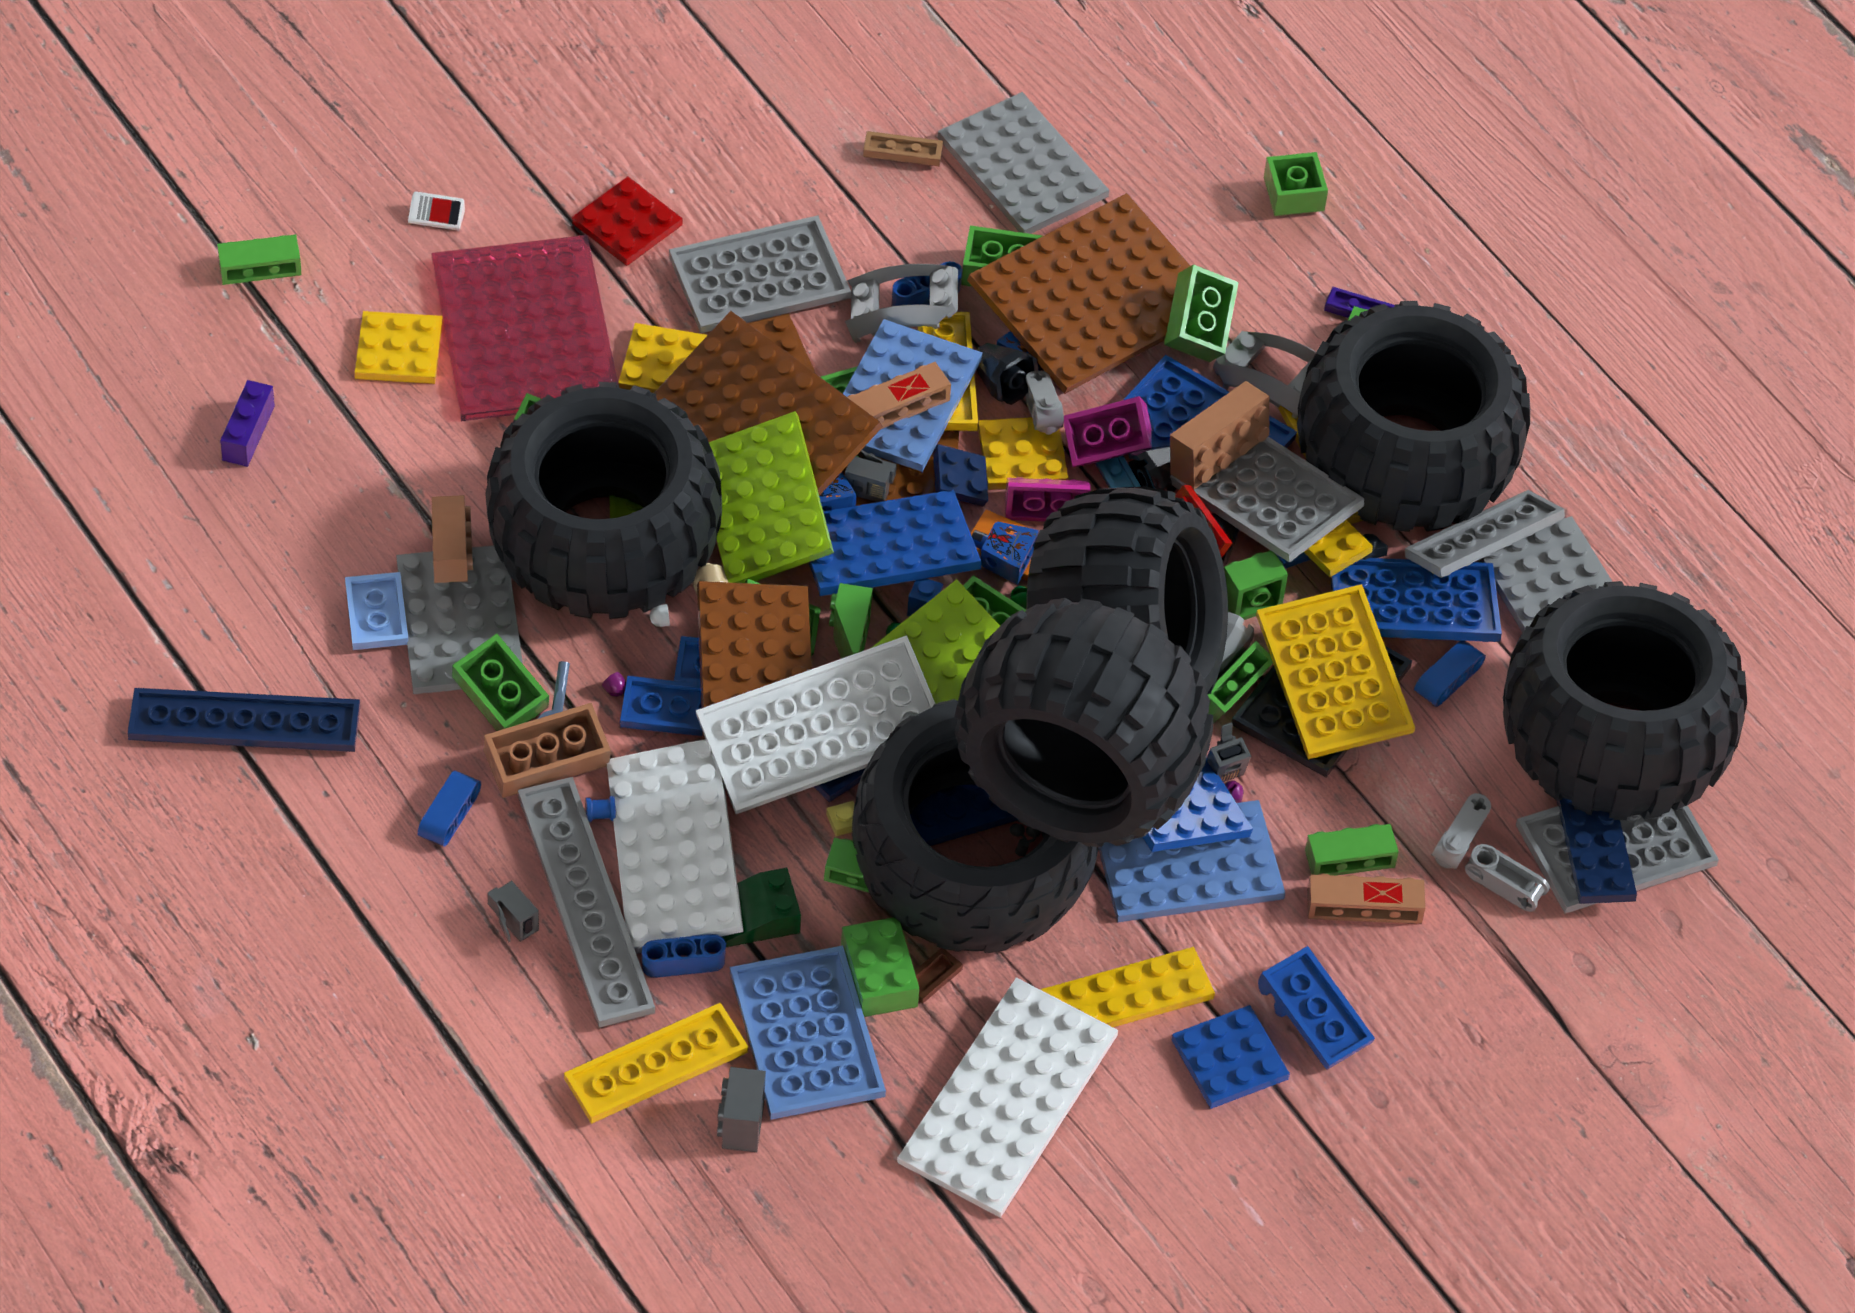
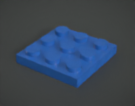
M1251 1005L1172 1034L1171 1040L1210 1109L1289 1080L1290 1073Z

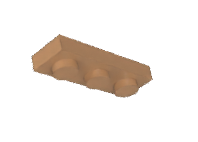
M867 131L863 157L940 166L943 141Z

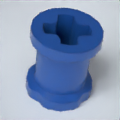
M614 796L601 800H591L590 797L585 798V810L589 823L595 819H610L613 821L616 818Z

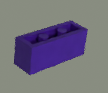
M247 380L220 440L222 461L246 467L249 466L275 407L273 386Z

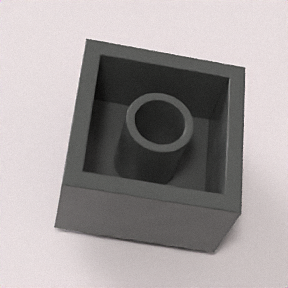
M730 1067L729 1078H723L722 1101L719 1103L717 1136L722 1137V1149L758 1152L765 1102L766 1071Z

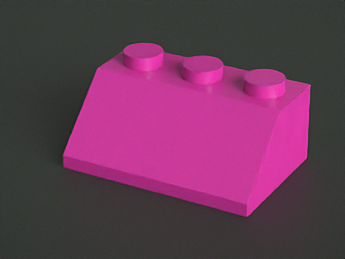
M1140 396L1064 415V427L1073 468L1127 455L1137 450L1151 448L1152 428L1147 404Z
M1007 478L1005 517L1010 520L1045 522L1047 517L1052 512H1057L1058 508H1061L1066 501L1074 499V496L1090 492V484L1088 481Z

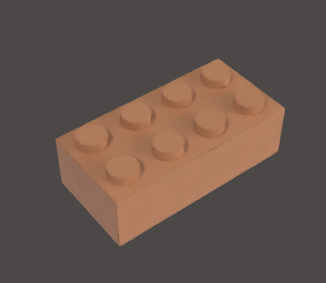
M1245 381L1170 434L1171 475L1184 484L1191 485L1193 489H1196L1201 484L1208 482L1219 471L1226 469L1240 456L1245 455L1258 443L1266 440L1270 432L1269 395Z
M592 703L484 735L483 751L502 798L518 794L520 789L606 767L607 763L610 762L611 749Z

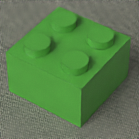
M1317 152L1266 158L1264 181L1274 216L1325 211L1328 188Z
M1273 551L1257 553L1245 560L1234 561L1224 566L1228 612L1239 615L1246 620L1255 617L1259 609L1283 604L1288 573Z

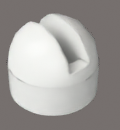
M667 604L654 607L650 612V620L657 627L670 626Z

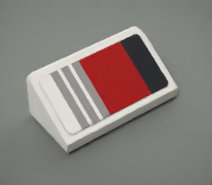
M413 192L408 223L459 231L465 213L464 199Z

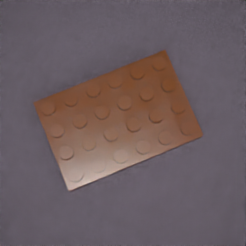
M698 582L697 607L701 708L812 669L808 586Z

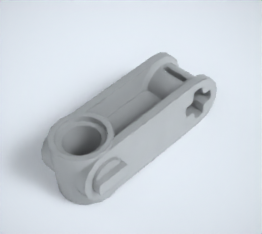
M1043 371L1029 372L1026 375V382L1029 388L1026 394V403L1033 419L1034 428L1040 432L1052 434L1058 431L1059 428H1062L1064 424L1062 403L1058 399L1048 373Z
M1477 793L1470 795L1448 831H1445L1431 854L1441 867L1457 869L1469 849L1470 843L1490 812L1491 802L1486 796Z
M1488 844L1477 845L1465 866L1466 874L1473 881L1478 882L1528 912L1534 911L1538 906L1537 901L1540 897L1546 895L1550 890L1548 882L1543 877Z

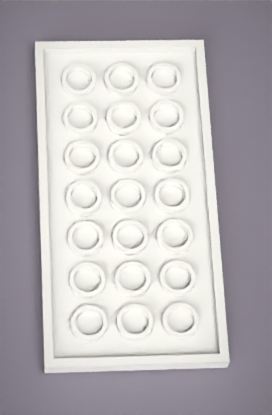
M907 636L701 708L696 710V716L720 771L736 814L866 768L876 749L888 739L890 733L894 731L899 723L911 715L916 716L932 708L935 701Z
M706 739L611 758L610 762L607 763L610 796L615 798L616 818L613 819L624 917L636 954L642 953L644 944L652 940L707 934L725 936L744 932L725 787Z
M1016 977L897 1158V1163L1001 1218L1116 1039L1118 1030Z

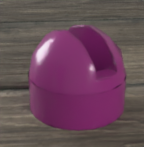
M616 672L602 683V687L609 695L618 697L625 692L626 681L619 672Z
M1236 781L1226 782L1225 786L1228 791L1233 789L1231 795L1236 803H1240L1244 794L1242 785Z

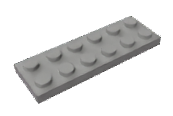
M1527 490L1482 511L1467 521L1463 520L1406 547L1405 557L1442 578L1504 547L1510 546L1514 542L1531 536L1539 530L1552 526L1554 523L1565 518V511L1562 507Z

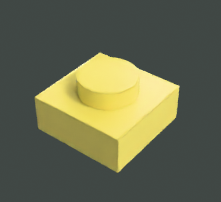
M854 801L826 809V815L835 836L852 832Z

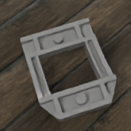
M940 264L896 265L876 269L847 280L852 286L851 319L845 322L855 343L860 342V337L872 334L875 336L883 319L906 327L931 326L937 329L939 328V322L945 316L950 318L958 311V270L956 267ZM930 276V305H900L879 309V287L881 283L904 277Z
M1242 331L1226 348L1225 354L1216 359L1213 369L1217 376L1220 375L1224 388H1236L1247 381L1269 395L1270 403L1278 408L1283 406L1293 413L1292 417L1297 419L1298 403L1307 367L1316 351L1281 336ZM1266 346L1286 351L1308 362L1289 385L1263 372L1247 368Z

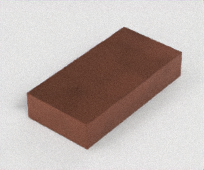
M940 948L915 970L920 988L918 1001L922 1004L963 970V964L947 950Z

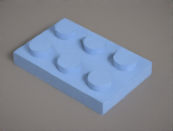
M400 572L345 577L353 650L407 645L408 632Z

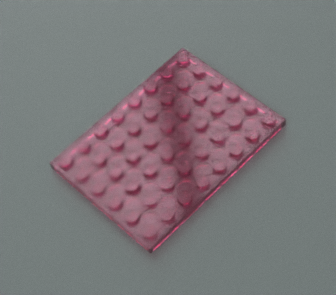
M588 235L431 253L461 421L516 415L526 393L541 399L547 395L556 398L561 396V391H565V388L582 384L583 389L599 387V382H617L618 385Z

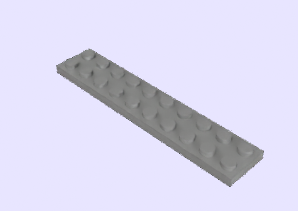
M573 777L518 790V798L599 1028L654 1014L655 1005Z

